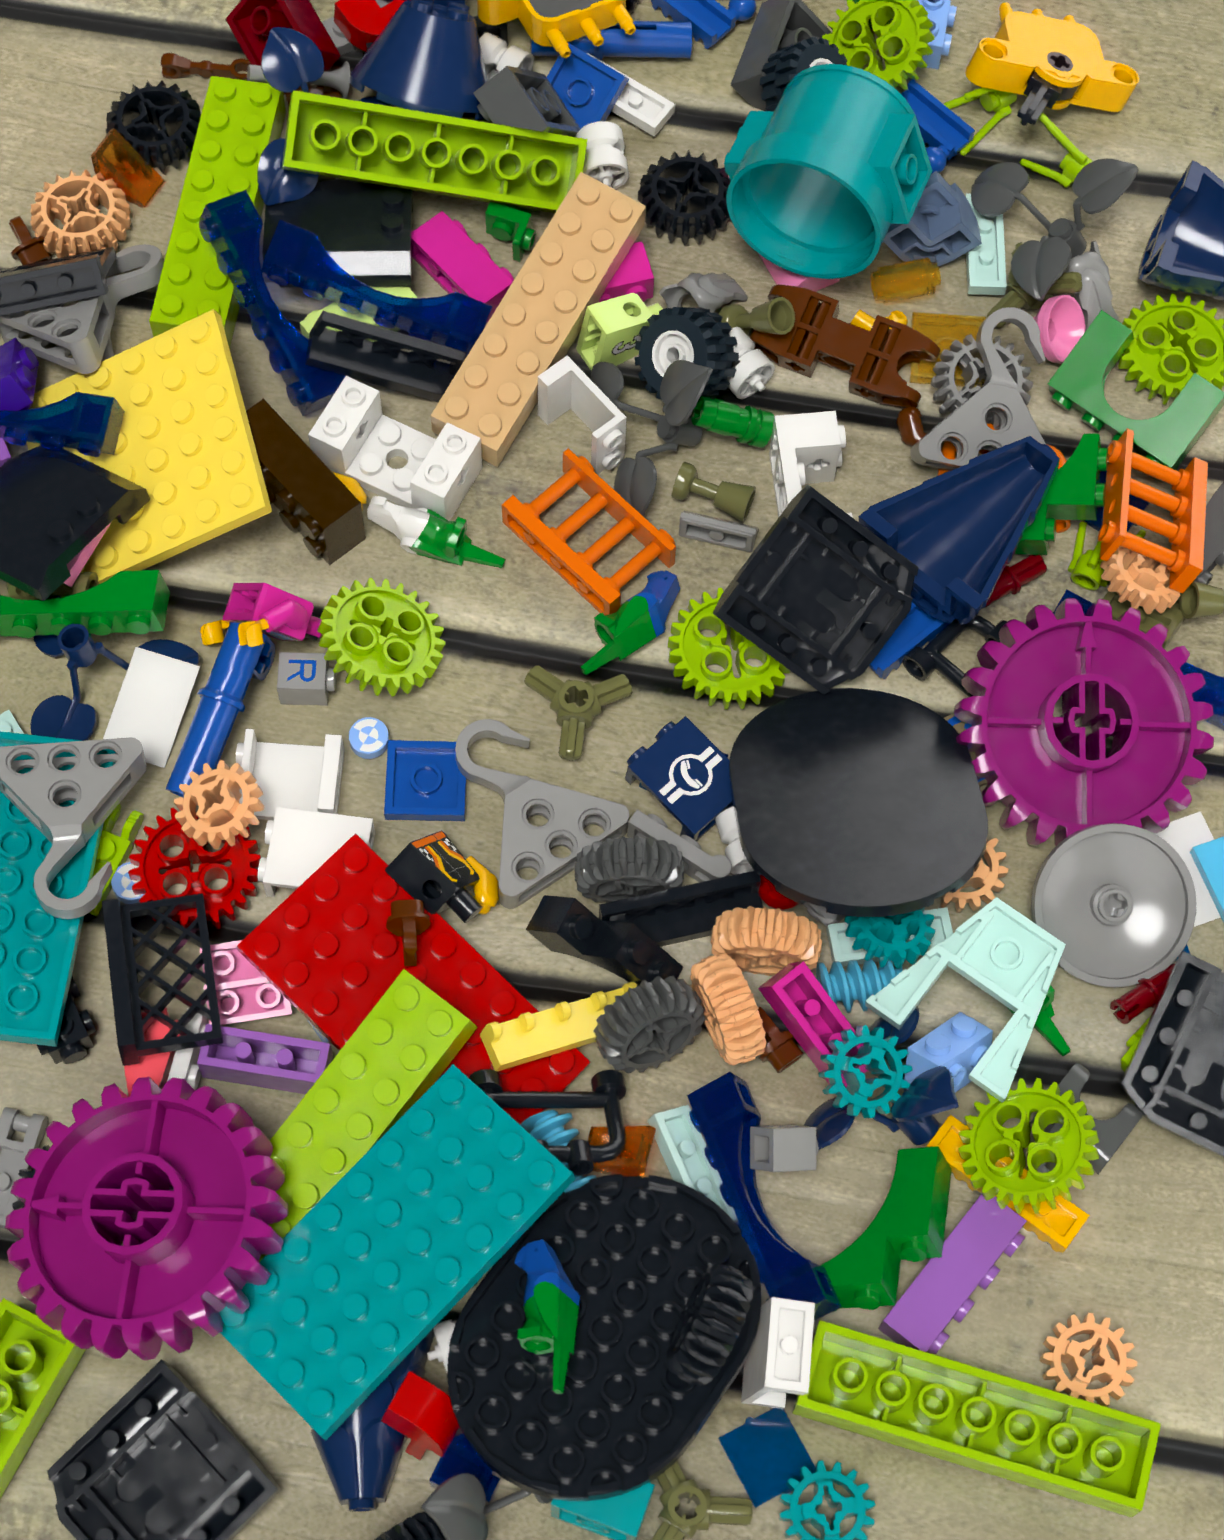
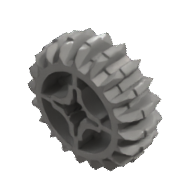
M971 334L965 336L963 343L958 340L953 341L950 345V350H943L940 354L941 362H936L933 367V372L937 375L932 378L931 386L938 389L933 394V400L944 401L939 408V414L948 411L952 413L981 388L979 385L971 389L977 379L978 382L981 380L986 381L987 373L985 366L980 361L982 357L977 348L976 340ZM996 336L993 340L995 349L1016 382L1018 391L1027 405L1030 402L1031 396L1026 392L1030 391L1033 387V381L1025 378L1031 373V367L1020 366L1024 360V354L1014 356L1011 353L1014 349V343H1009L1004 348L1000 346L1001 337ZM956 366H959L963 371L961 376L965 382L964 387L959 392L954 380ZM987 412L985 416L986 424H993L994 429L998 430L1000 427L999 417L995 413Z

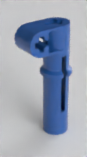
M633 21L636 30L631 35L626 34L619 24L601 30L604 41L600 46H594L587 36L568 43L601 61L603 57L690 58L692 51L691 22ZM530 38L531 54L533 56H559L554 47L541 46Z
M230 622L207 684L198 690L197 695L201 699L166 786L167 791L184 797L185 794L180 790L179 785H190L192 783L189 775L191 771L198 775L203 774V764L208 763L212 770L217 768L237 714L245 710L243 699L251 678L263 681L272 666L276 646L264 633H262L264 644L249 647L248 645L240 646L238 626L240 623Z

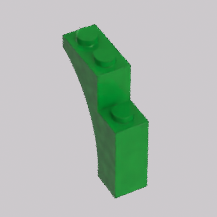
M1083 434L1071 457L1057 471L1034 522L1026 528L1014 554L1047 555L1048 541L1055 542L1056 520H1097L1098 507L1105 506L1106 495L1105 483H1099L1100 471H1107L1108 448L1101 447L1099 434Z
M938 1146L899 1149L894 1178L889 1193L868 1228L843 1252L824 1264L802 1273L800 1289L810 1303H815V1310L834 1312L840 1308L858 1307L874 1310L879 1306L896 1305L901 1260L920 1262L926 1258L942 1257L952 1169Z

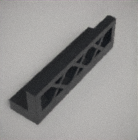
M323 311L309 333L305 365L439 402L466 359L467 352ZM328 326L342 331H334L327 329L326 327ZM369 338H370V339L377 340V341L372 342V341H368V340H365V339H369ZM401 349H408V350H411L412 352H406V351H403V350H401ZM438 359L450 361L451 363L448 364L445 362L438 361Z
M755 871L599 904V919L633 923L660 947L711 936L716 917L722 915V912L733 910L736 907L743 909L749 906L763 908L758 893L761 878Z

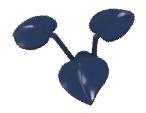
M274 27L268 35V40L262 54L261 67L264 78L272 88L280 92L290 93L301 86L302 92L309 93L307 83L315 82L322 77L324 61L317 45L307 36L293 29ZM374 96L364 97L359 100L361 102L394 107L391 104L377 100ZM284 138L276 139L268 144L259 159L257 171L258 187L261 198L266 206L301 199L315 188L319 175L281 169L285 145Z
M54 596L53 599L62 598V597H61V596ZM70 624L64 627L58 636L35 635L33 637L36 646L45 655L59 657L65 654L68 659L67 668L70 671L73 698L71 700L67 696L56 695L42 701L32 715L30 723L31 734L87 741L95 730L97 714L92 706L80 703L81 691L77 673L78 667L92 665L98 654H102L126 671L128 670L129 663L106 649L102 642L95 643L91 634L83 625ZM151 640L138 647L194 665H198L200 657L194 649L173 640Z
M919 1007L915 1008L900 1030L880 1017L870 1026L869 1032L871 1033L873 1028L876 1027L884 1028L883 1039L888 1036H897L899 1039L896 1045L901 1044L912 1035L918 1024ZM944 1066L934 1067L925 1071L912 1081L908 1090L903 1089L902 1096L891 1107V1119L876 1111L872 1119L886 1125L893 1133L900 1129L914 1145H922L928 1142L939 1129V1122L933 1114L959 1107L954 1092L952 1073ZM836 1097L816 1108L803 1125L816 1127L819 1150L840 1139L849 1130L855 1116L847 1115L848 1104L842 1108H835L833 1106Z

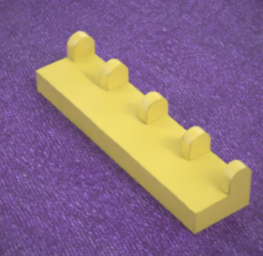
M629 982L616 990L605 993L598 991L588 998L571 1003L566 1001L560 1002L554 1008L533 1014L526 1012L520 1014L516 1019L498 1024L496 1021L488 1023L480 1033V1037L495 1071H501L597 1042L593 1030L598 1025L596 1019L600 1015L605 1014L604 1007L613 1004L616 1001L615 996H622L628 992L629 987L633 989L637 987V984Z

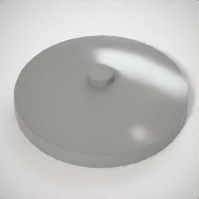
M1106 823L1089 826L1069 835L1049 853L1042 863L1033 885L1031 911L1035 924L1066 944L1058 964L1059 967L1072 976L1094 985L1126 987L1139 984L1138 980L1141 978L1149 979L1159 972L1166 970L1178 958L1191 936L1195 923L1197 903L1191 874L1183 859L1170 844L1156 834L1140 827L1119 823Z

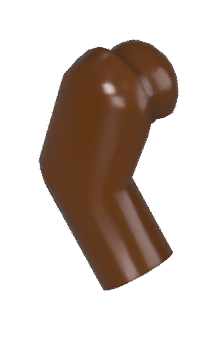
M913 406L902 409L897 416V426L904 444L910 447L927 434L923 430L920 418L921 412Z

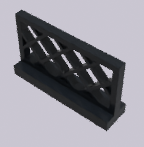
M114 247L0 270V316L106 295L109 289L105 277L116 259Z
M203 893L121 906L119 898L102 901L117 1044L123 1066L139 1064V1056L223 1043ZM197 908V918L187 929L172 920L179 910ZM149 915L156 919L157 922L144 935L132 927V917ZM165 926L181 935L168 950L153 941ZM198 929L200 931V937L194 934ZM133 938L139 941L135 947ZM188 940L202 949V953L192 964L176 955ZM146 947L162 956L150 971L136 963V958ZM169 962L185 971L173 986L157 976ZM203 964L205 973L199 970ZM137 974L143 977L139 983ZM193 976L207 985L205 991L196 1001L180 991ZM150 983L166 992L154 1007L140 999L141 993ZM174 997L190 1007L178 1022L161 1013ZM208 1000L210 1010L204 1006ZM142 1011L147 1013L144 1019L142 1018ZM198 1012L211 1021L212 1031L194 1034L186 1029L185 1026ZM155 1019L171 1029L163 1039L145 1042L144 1031Z

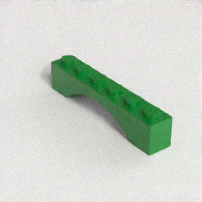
M159 570L120 571L97 586L63 598L42 601L22 600L0 595V637L18 636L32 638L35 635L58 636L60 631L70 624H81L88 630L89 634L100 636L109 635L110 633L131 632L134 634H146L148 632L164 631L170 591Z

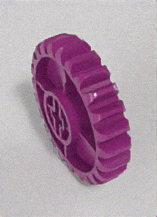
M1066 598L1057 607L1055 615L1045 605H1037L1028 612L1025 624L1016 619L1005 623L999 631L1000 642L988 641L978 650L977 658L982 667L972 668L963 675L961 680L962 686L973 696L957 703L954 706V715L959 720L972 724V727L962 731L956 737L957 743L966 745L969 752H975L976 758L971 763L974 765L977 779L985 778L988 784L981 792L985 807L992 806L999 801L1006 806L999 823L1005 830L1011 829L1022 821L1029 823L1026 832L1029 845L1036 847L1055 833V846H1057L1069 835L1081 829L1106 823L1132 825L1157 834L1165 830L1170 824L1168 811H1182L1191 804V794L1184 785L1196 784L1206 777V767L1193 756L1201 755L1214 747V737L1207 732L1197 729V725L1213 716L1214 712L1211 704L1193 701L1192 697L1194 692L1206 684L1205 679L1201 673L1183 675L1180 667L1188 660L1190 656L1189 651L1185 646H1179L1167 652L1162 647V644L1167 637L1168 629L1161 623L1153 626L1146 633L1140 631L1141 614L1135 608L1130 607L1117 620H1113L1112 607L1109 601L1105 599H1098L1089 607L1085 615L1081 604L1075 598ZM1062 696V715L1060 717H1053L1055 704ZM1081 717V726L1084 727H1076L1075 721ZM1085 727H1091L1092 733L1088 736H1085ZM1113 736L1111 750L1106 756L1105 739Z
M150 1077L138 1078L133 1084L130 1097L116 1084L106 1086L101 1094L102 1106L95 1109L82 1098L74 1103L72 1107L75 1123L68 1128L61 1122L53 1121L46 1128V1134L53 1145L48 1151L33 1148L27 1153L24 1159L36 1172L33 1178H20L14 1181L10 1193L22 1201L25 1207L9 1213L6 1216L5 1228L20 1239L14 1242L7 1250L9 1263L22 1272L17 1282L18 1290L23 1297L37 1305L35 1311L38 1318L53 1330L61 1331L64 1338L81 1349H89L94 1346L100 1353L111 1359H120L129 1349L142 1360L155 1359L161 1351L162 1340L178 1353L190 1350L193 1343L192 1329L197 1326L212 1338L223 1331V1322L219 1312L228 1307L235 1313L243 1314L250 1307V1303L242 1288L246 1283L257 1286L266 1285L270 1278V1272L259 1262L261 1254L273 1255L281 1251L284 1240L269 1224L280 1222L288 1214V1204L275 1192L285 1182L283 1169L270 1158L273 1152L272 1143L260 1129L254 1127L252 1118L239 1104L233 1102L227 1104L220 1093L209 1086H203L194 1090L182 1078L172 1077L161 1089Z

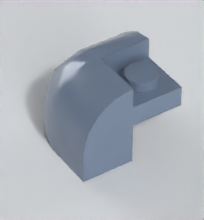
M937 171L931 174L909 224H891L883 241L901 260L909 265L914 261L920 263L937 262L938 267L953 261L982 244L976 216L964 193L956 183L949 185Z

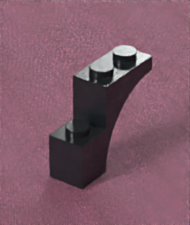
M544 895L526 928V931L550 951L567 954L593 963L628 982H635L637 986L643 980L649 983L658 976L663 980L669 976H674L677 980L683 969L681 964L633 923L600 920L576 898Z

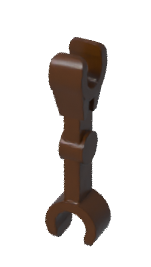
M164 53L161 57L162 75L168 79H176L194 74L204 78L217 76L248 81L247 74H239L237 72H247L248 65H251L249 60L243 58L234 60L231 65L212 63L207 60L194 62L174 53Z

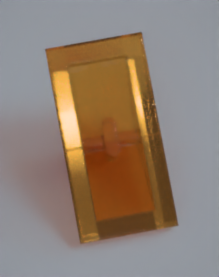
M115 128L108 132L91 154L95 175L101 172L105 180L112 178L117 188H121L125 193L126 200L141 208L148 204L165 181L150 165H146L143 157Z
M624 1126L626 1143L621 1154L611 1161L594 1163L593 1171L606 1175L621 1174L622 1176L646 1177L654 1146L656 1128L652 1126ZM591 1127L588 1142L591 1146H601L609 1142L607 1127Z

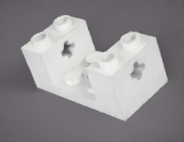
M345 376L308 434L311 450L332 472L356 479L362 488L378 496L385 497L395 504L413 509H430L448 521L452 519L482 469L480 437L450 423L445 424L437 439L383 415L380 391L348 376ZM397 456L403 457L408 461L400 469H393L387 465L391 458Z
M836 411L779 415L774 417L769 457L778 518L791 500L802 490L801 486L812 483L834 482L836 467L842 466L841 448L846 447L844 425H838Z

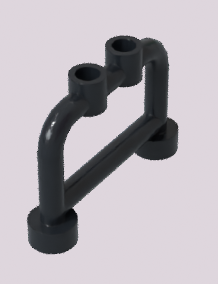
M979 615L963 625L959 623V619H954L923 649L920 647L913 648L904 656L902 663L914 678L921 681L925 680L936 669L968 697H972L973 695L962 686L961 680L965 673L941 653L965 630L979 632L985 637L986 642H1000L999 631L1007 623L1005 620H1001L995 626L989 620Z
M491 1069L478 1070L468 1077L501 1108L604 1109L609 1142L605 1145L591 1146L588 1141L578 1139L569 1142L566 1146H549L546 1141L537 1139L561 1163H568V1169L575 1176H583L592 1172L594 1163L615 1159L625 1147L626 1133L620 1100L626 1094L624 1077L619 1071L604 1070L595 1074L591 1079L592 1092L503 1091L500 1074Z

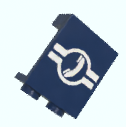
M685 716L676 725L673 721L667 723L655 736L657 741L648 749L642 746L627 760L629 766L625 780L631 785L638 779L683 825L680 837L681 835H687L698 841L716 824L715 818L721 812L734 806L729 778L730 760Z

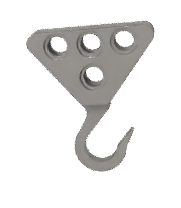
M144 244L131 246L116 253V259L106 277L131 271L138 267L142 268L105 278L109 289L106 295L78 300V303L63 307L66 303L27 310L30 312L26 315L22 311L0 316V333L4 342L6 343L16 337L24 348L29 347L38 357L81 374H89L96 371L100 367L115 318L117 303L125 297L148 290L159 283L164 264L160 249L153 245ZM26 334L34 335V337L29 339H21ZM50 343L57 344V346L53 348H44L46 345Z
M1006 307L993 312L982 322L977 332L976 343L987 373L986 381L977 392L912 446L910 454L915 463L951 471L969 464L970 459L978 457L980 449L990 452L1028 436L1033 437L1041 444H1045L1018 391L1016 382L1007 370L992 341V333L997 324L1002 322L1013 323L1021 329L1025 343L1037 363L1041 364L1046 359L1040 342V330L1030 314L1019 308ZM987 412L995 413L999 417L1000 427L998 430H993L987 426L985 421ZM943 441L951 442L955 446L957 454L954 460L948 459L942 454L941 444Z
M492 719L475 721L466 726L459 734L455 747L458 769L469 781L499 793L504 802L499 875V902L503 907L508 909L517 908L573 871L577 862V854L582 851L583 847L592 845L595 841L603 842L607 838L618 839L626 835L629 811L625 805L537 781L527 776L484 768L476 765L468 755L470 746L481 738H494L501 743L529 748V738L511 730L504 723ZM533 815H542L548 822L543 826L537 827L531 825L527 819ZM596 824L604 832L599 836H590L583 829L587 825ZM556 846H565L571 851V854L565 858H558L550 850ZM530 867L538 872V876L532 880H524L518 876L517 872L522 868Z
M136 738L0 747V791L53 844L44 861L35 872L34 889L41 907L54 917L61 919L82 917L91 912L101 900L103 889L113 872L110 862H107L88 882L86 889L74 898H58L49 891V887L55 876L86 845L92 835L146 772L147 766L143 747ZM104 749H111L116 752L113 754L96 755ZM62 752H70L75 755L71 757L55 758L58 754ZM21 755H29L34 758L14 761L15 758ZM115 762L111 767H100L103 763ZM64 765H74L69 770H59ZM23 768H33L28 773H18ZM64 801H76L68 807L59 806Z

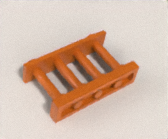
M1127 428L1118 441L1113 440L1108 446L1103 525L1098 534V541L1101 542L1100 559L1107 562L1119 546L1127 548L1167 565V570L1170 571L1169 588L1184 593L1203 571L1208 462L1194 457L1185 469L1174 470L1132 452L1134 431ZM1131 468L1172 485L1174 496L1132 479ZM1129 494L1170 511L1173 523L1129 505ZM1129 521L1169 538L1171 550L1127 532V522Z
M568 448L563 452V472L565 474L530 504L526 502L522 504L512 495L502 504V522L598 612L609 615L615 613L620 607V589L655 558H658L668 568L675 564L676 546L668 532L654 527L595 473L592 464L585 457H577ZM577 484L591 499L557 528L551 527L549 529L540 520L539 515ZM601 509L606 510L618 521L615 526L583 553H575L567 545L566 539ZM629 533L645 546L610 578L601 577L593 569V564Z

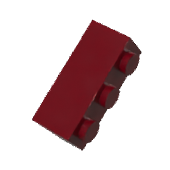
M240 0L225 19L251 65H261L262 54L269 32L274 27L293 29L311 39L321 51L324 71H328L341 56L309 0Z

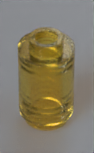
M929 257L920 260L916 259L877 267V271L870 273V281L875 301L882 300L885 304L897 300L935 294L936 286L941 285V276L938 264H932Z

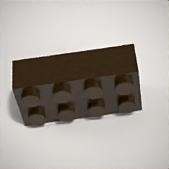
M264 398L249 408L246 414L270 504L273 503L280 511L279 516L288 529L291 531L297 529L304 537L303 542L310 553L315 557L321 555L331 565L366 539L361 502Z

